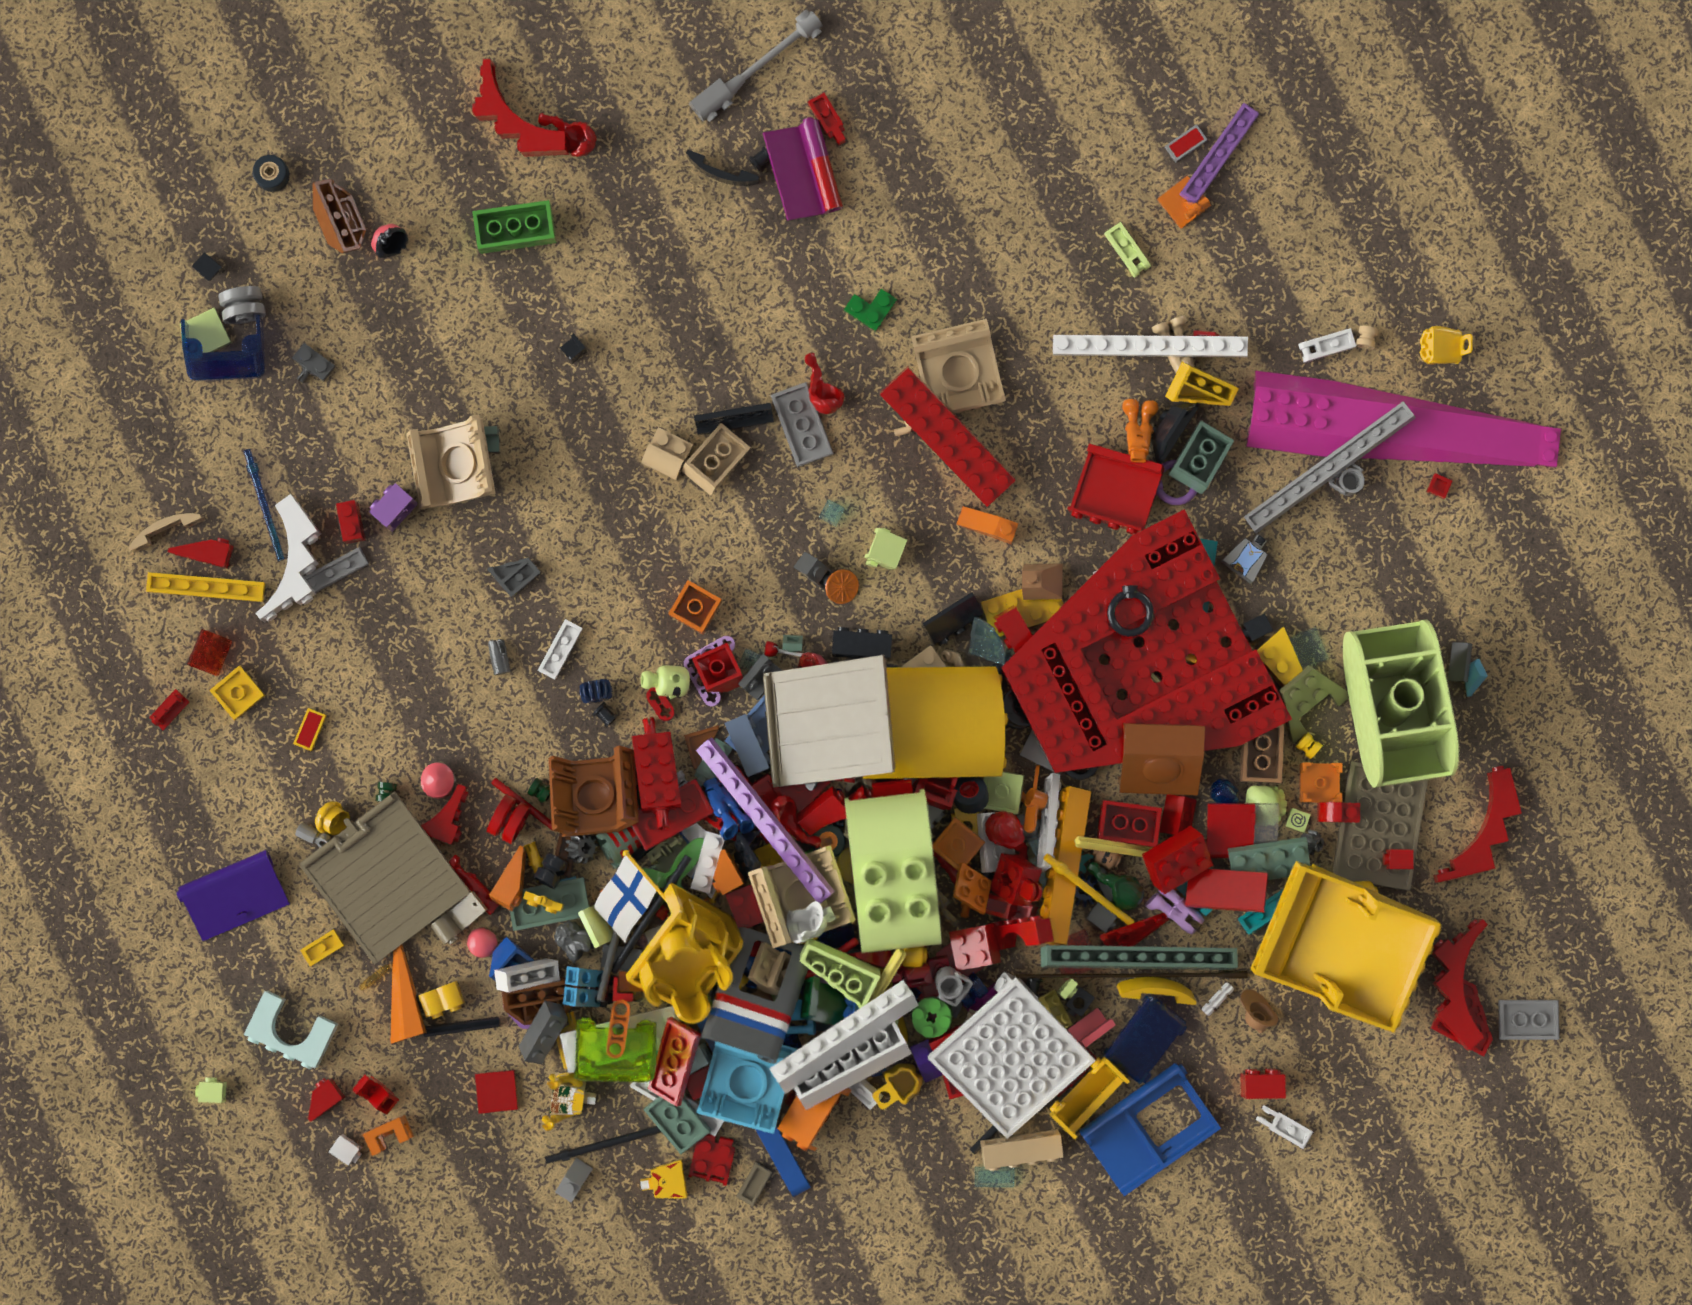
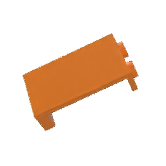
M847 1088L807 1110L797 1095L777 1129L783 1132L782 1137L791 1142L793 1139L797 1141V1146L807 1152L808 1149L816 1151L817 1148L811 1144L841 1093L848 1097L851 1089Z

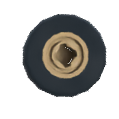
M276 155L261 156L253 166L252 174L254 180L262 189L268 192L282 190L289 181L290 172L288 166Z

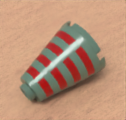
M632 826L620 832L596 835L603 854L607 860H613L611 865L615 869L619 868L624 858V850H629L628 853L632 856L642 846Z

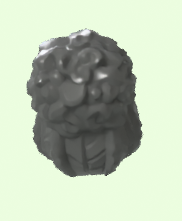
M568 921L556 928L555 942L557 946L565 951L566 956L573 963H576L582 957L583 951L589 952L590 949H594L586 929H582L576 922Z

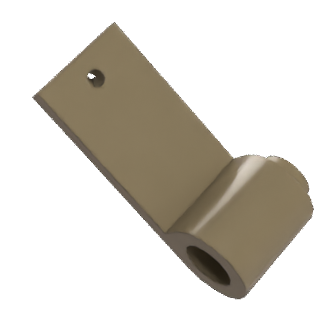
M472 891L430 927L444 945L447 943L452 945L459 939L457 935L488 909L475 892Z

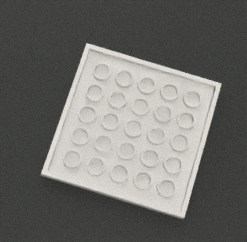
M1016 977L928 1055V1059L1007 1139L1095 1062L1094 1057Z

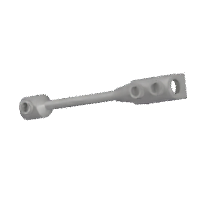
M807 9L795 18L797 21L796 31L741 75L735 76L726 83H723L719 78L690 101V107L702 121L707 119L710 122L718 115L716 113L717 110L721 107L725 110L732 104L731 99L745 83V80L800 36L805 38L811 36L813 39L822 32L820 28L823 26L819 18L812 11L809 12Z

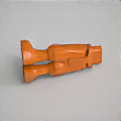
M1127 399L1123 402L1122 409L1129 418V422L1125 427L1129 449L1128 454L1131 455L1132 462L1144 463L1146 462V456L1149 455L1151 434L1154 432L1150 420L1158 412L1159 406L1155 401H1145L1141 406V425L1139 426L1137 423L1139 402L1135 399Z

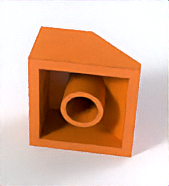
M721 850L713 877L715 880L713 886L717 893L726 895L747 882L729 850Z

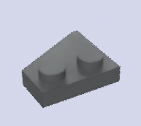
M529 558L504 563V565L496 567L492 566L487 569L511 598L541 574Z

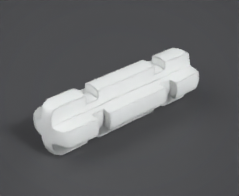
M1225 983L1221 987L1222 989L1218 990L1209 1000V1003L1202 1007V1011L1210 1016L1214 1009L1218 1008L1227 998V995L1234 991L1232 985Z

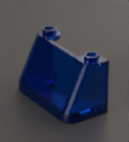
M1148 993L1142 999L1143 1006H1138L1137 1011L1123 1030L1111 1042L1113 1046L1110 1045L1101 1054V1056L1109 1060L1139 1085L1142 1082L1147 1083L1152 1076L1151 1070L1178 1035L1182 1036L1187 1029L1185 1025L1186 1020L1153 994Z

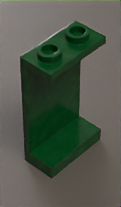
M813 976L805 979L800 1018L831 1026L836 1025L844 1019L843 1013L848 1006L845 1003L844 994L829 984L821 983L818 977Z

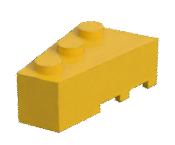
M1182 362L1165 397L1173 402L1182 401L1231 406L1239 388Z
M1284 627L1280 628L1257 649L1268 673L1282 688L1303 671Z

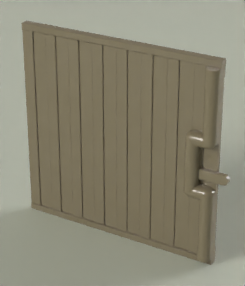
M393 792L354 823L349 818H346L344 820L347 826L345 830L299 864L374 965L471 893L396 792Z

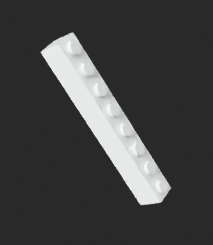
M902 980L771 1067L770 1071L784 1093H788L917 1007L918 1003L913 993Z

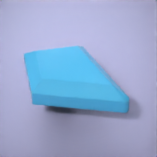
M1480 659L1470 663L1468 682H1465L1467 697L1472 696L1488 676Z

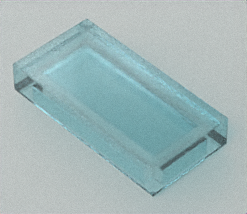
M975 1166L974 1186L1014 1187V1168L1000 1167L999 1170L990 1171L985 1169L984 1166Z

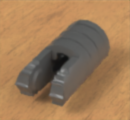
M501 639L497 641L490 640L488 647L493 674L502 675L510 673L511 669L505 641Z

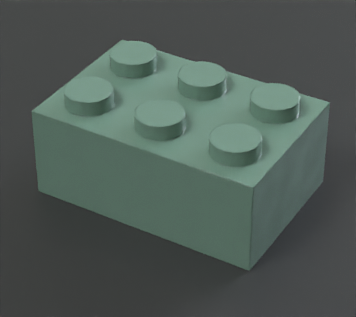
M1200 421L1168 475L1202 494L1208 488L1234 440Z

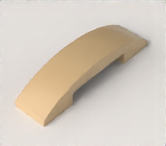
M186 513L161 519L144 529L133 540L129 549L136 553L152 545L150 537L180 523L186 528H190L205 521V518L200 514Z

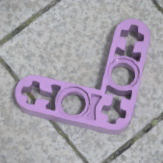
M723 636L689 655L684 660V667L688 669L692 682L705 704L710 707L719 704L721 700L720 693L711 692L713 695L717 694L716 702H708L707 698L709 696L705 691L704 694L701 692V690H705V687L697 684L699 674L697 673L693 677L692 673H695L692 667L688 668L687 665L690 664L689 660L704 653L707 649H714L715 644L718 646L723 645V640L731 641L730 649L734 651L735 642L730 636Z

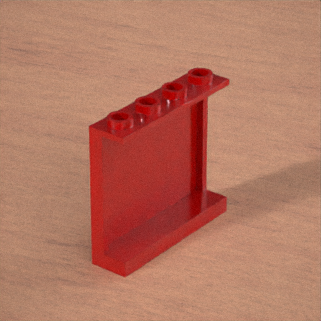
M1089 443L1087 448L1088 455L1071 506H1068L1067 510L1074 518L1082 519V517H1086L1094 524L1106 523L1109 528L1115 530L1123 528L1131 535L1144 530L1165 470L1164 466L1146 460L1144 463L1132 462L1131 455Z

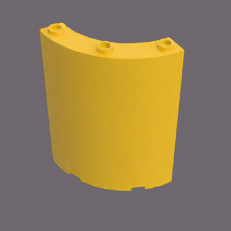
M996 667L886 668L895 769L892 773L862 776L863 779L1002 776L1003 768H1006L1007 765L1004 755L1005 725L1008 723L1007 713H1004L1001 688L1002 675L998 674Z

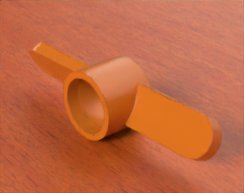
M1036 765L1033 788L1028 790L1024 799L1026 806L1024 830L1027 833H1032L1036 829L1038 811H1042L1048 801V794L1037 790L1040 765Z

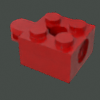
M1001 853L990 890L1011 905L1031 906L1032 901H1039L1042 896V887L1038 884L1042 870L1020 855Z

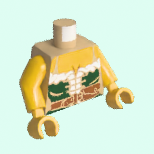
M555 1072V1074H550V1082H547V1085L553 1090L550 1106L551 1117L547 1115L542 1117V1122L544 1123L542 1127L546 1131H550L556 1123L581 1114L583 1103L595 1105L596 1093L585 1092L586 1081L573 1072L563 1074Z

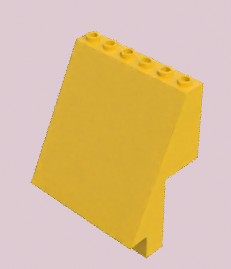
M1295 861L1250 969L1255 975L1319 997L1329 1010L1395 1033L1396 1028H1399L1401 1025V1016L1404 1010L1409 1006L1410 995L1417 987L1419 974L1425 969V960L1433 950L1434 939L1440 934L1441 923L1429 915L1317 865L1312 864V866Z

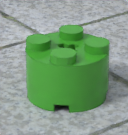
M936 996L924 998L912 1012L913 1026L924 1037L935 1038L941 1036L950 1028L953 1021V1010L950 1004ZM929 1012H931V1014L937 1015V1017L935 1018V1022L933 1019L929 1020Z

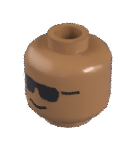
M1094 850L1092 853L1095 856L1094 862L1107 870H1111L1113 867L1117 868L1123 855Z

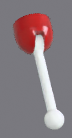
M766 641L764 655L767 657L783 653L805 658L809 654V652H788L787 650L779 649L778 645L771 641Z

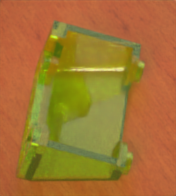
M590 1018L576 1020L575 1079L609 1082H650L654 1079L656 1070V1022L642 1020L635 1028H628L623 1055L618 1059H611L606 1054L609 1028L596 1027V1023ZM612 1028L616 1035H621L624 1031L623 1028ZM613 1044L610 1046V1052L613 1055H618L621 1052V1048Z

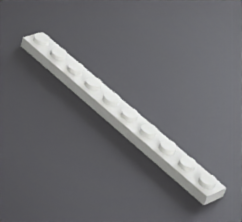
M1053 335V355L1247 357L1248 337Z

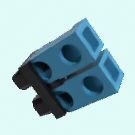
M567 966L565 984L583 986L585 988L565 987L563 1005L607 1007V1005L613 1004V993L608 992L609 985L613 986L614 977L616 976L610 975L605 1000L601 1002L596 999L603 971Z

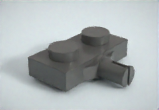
M305 343L302 344L292 357L303 368V371L296 378L301 383H304L309 375L316 376L324 382L335 368L334 364Z

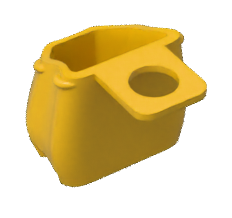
M1433 326L1430 329H1426L1421 336L1420 356L1425 363L1430 365L1459 364L1463 355L1472 353L1473 335L1467 334L1462 336V332L1459 329ZM1466 339H1468L1469 346L1467 350H1465L1464 343Z
M897 1064L884 1072L887 1084L876 1090L872 1097L880 1109H886L897 1100L905 1105L919 1094L923 1077L917 1074L915 1065ZM882 1091H887L890 1094V1100L887 1103H882L879 1100V1094Z

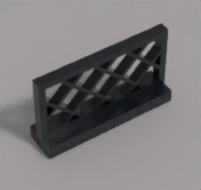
M771 403L694 415L698 435L712 433L720 423L729 430L774 423Z

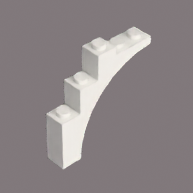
M291 494L275 505L283 519L287 532L288 561L283 579L277 591L256 612L258 618L263 622L275 619L277 613L282 609L290 608L293 605V601L299 605H306L316 595L303 575L312 573L316 569L315 566L319 564L306 545L315 543L321 533L297 499Z

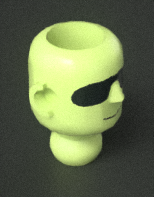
M663 665L657 669L656 673L651 671L642 672L641 686L644 689L655 687L657 695L669 696L670 699L683 697L689 691L690 674L688 669L683 666Z

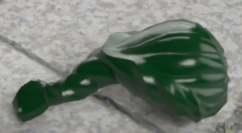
M1091 862L1087 866L1088 872L1094 875L1099 882L1108 885L1112 889L1113 901L1119 909L1132 910L1137 908L1143 901L1144 889L1138 878L1125 874L1122 876L1106 875L1101 872V868L1096 862Z

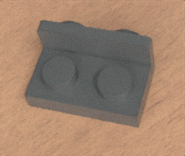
M763 654L738 684L752 697L759 700L764 694L763 673L782 670Z

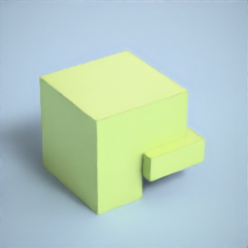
M876 528L874 531L876 535L870 551L864 557L867 558L866 565L870 567H877L879 565L886 569H896L907 539L890 533L891 531L888 529Z

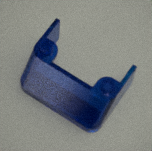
M256 315L257 334L247 335L242 340V351L203 353L202 344L198 339L189 338V325L185 319H181L182 349L188 377L193 381L199 382L252 379L263 376L266 365L263 320L261 316Z

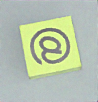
M1291 808L1285 827L1304 833L1311 814Z

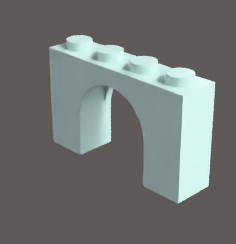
M264 991L244 1035L248 1036L247 1040L255 1044L263 1043L266 1045L265 1048L274 1053L280 1051L284 1053L283 1057L288 1060H299L305 1068L319 1067L339 1024L323 1016H318L309 1036L304 1042L298 1045L287 1044L279 1038L275 1029L277 1016L286 999L270 991Z

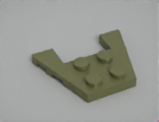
M1310 665L1279 690L1280 696L1292 720L1286 722V727L1289 729V740L1295 743L1307 733L1299 718L1328 694L1337 706H1340L1349 698L1346 689Z

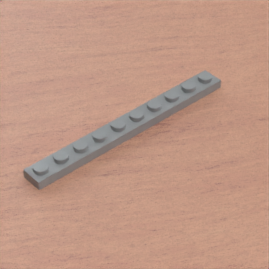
M1404 401L1244 516L1245 520L1254 532L1258 533L1416 418Z

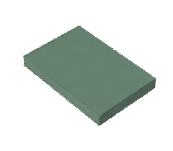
M658 1096L643 1109L680 1155L712 1130L685 1097H683L681 1106L676 1107Z

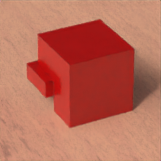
M958 777L919 778L914 793H920V789H924L928 805L941 810H950L957 792L954 787Z

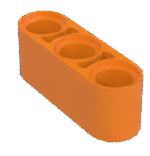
M624 1000L615 1002L611 1011L606 1044V1054L611 1059L620 1058L625 1050L630 1005ZM624 1005L626 1013L624 1015L617 1014L616 1006ZM619 1024L623 1027L624 1031L621 1035H616L613 1032L612 1028L614 1025ZM616 1044L620 1046L621 1052L618 1055H613L610 1052L611 1045Z

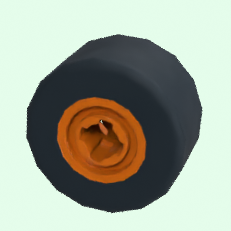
M829 824L812 834V836H817L821 839L820 847L816 849L811 846L813 851L831 845L834 857H837L844 850L846 844L845 836L839 827Z

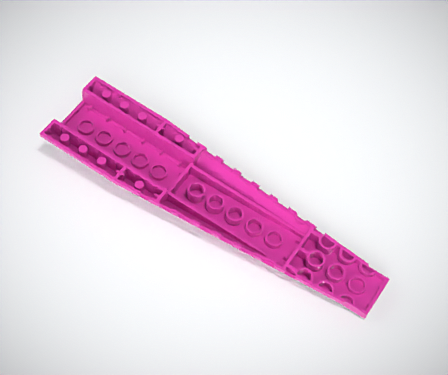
M1255 371L1254 401L1246 447L1327 457L1404 401L1416 418L1360 459L1557 467L1561 435L1560 428L1545 427L1332 380Z

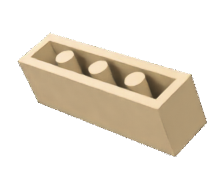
M1058 1129L1010 1136L1008 1139L1002 1137L980 1141L983 1165L985 1169L990 1171L999 1170L1000 1167L1004 1166L1015 1168L1024 1163L1035 1165L1039 1161L1055 1162L1059 1158H1064L1061 1134Z

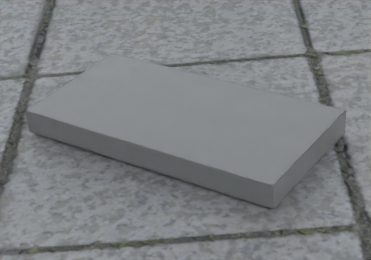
M807 382L771 395L797 468L834 454L819 413L810 402Z

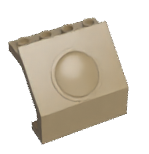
M987 319L911 336L921 380L953 413L978 409L983 406L1006 401Z
M472 415L464 422L423 431L413 429L407 433L419 509L449 506L496 494L483 418H480L479 415Z
M831 845L806 854L835 891L820 904L822 910L830 906L836 918L832 922H827L824 932L856 921ZM785 861L749 872L748 875L772 947L777 948L793 943L786 927L788 911L806 909L816 900Z

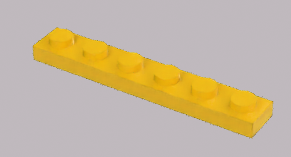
M148 572L146 592L264 602L265 582Z

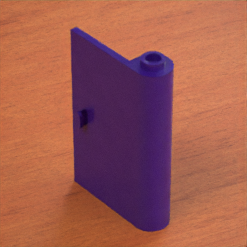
M267 850L178 887L179 891L176 892L179 901L184 902L202 941L290 904L274 871V864Z

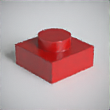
M1434 473L1426 492L1445 499L1452 480Z

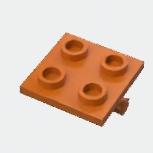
M1188 176L1157 199L1180 229L1211 206L1210 201L1204 195L1201 196L1197 203L1189 202L1179 195L1190 180Z
M963 862L959 864L953 897L961 901V917H969L971 908L983 915L986 911L992 881Z

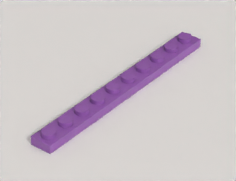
M712 737L706 740L696 750L812 897L820 904L835 892L834 889Z

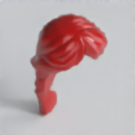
M539 114L538 123L541 126L553 124L557 127L558 131H565L570 136L569 152L572 156H586L595 148L597 137L587 122L580 121L569 124L558 116Z
M808 353L804 361L806 365L812 368L810 388L808 389L810 402L819 413L826 415L834 413L843 405L844 393L836 386L823 381L822 372L818 366L815 353Z
M787 795L779 796L769 804L768 808L797 841L809 844L816 849L820 847L821 839L817 836H806L797 823V810L795 802L791 797Z
M1006 811L991 814L985 822V833L988 839L996 845L1019 851V855L1028 860V847L1024 842L1023 826L1018 817Z

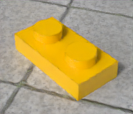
M333 929L300 951L309 966L312 967L345 945L336 930Z

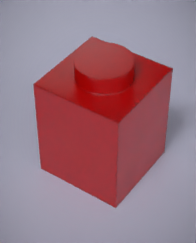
M1387 849L1386 853L1383 854V864L1386 865V869H1414V852L1409 849Z

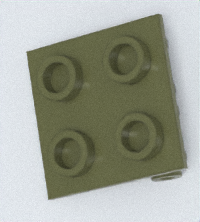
M678 833L658 844L646 855L649 857L652 865H655L660 872L665 873L670 870L676 857L687 845V842Z

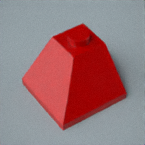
M728 643L692 658L707 692H728L740 687L738 683L743 679V675Z

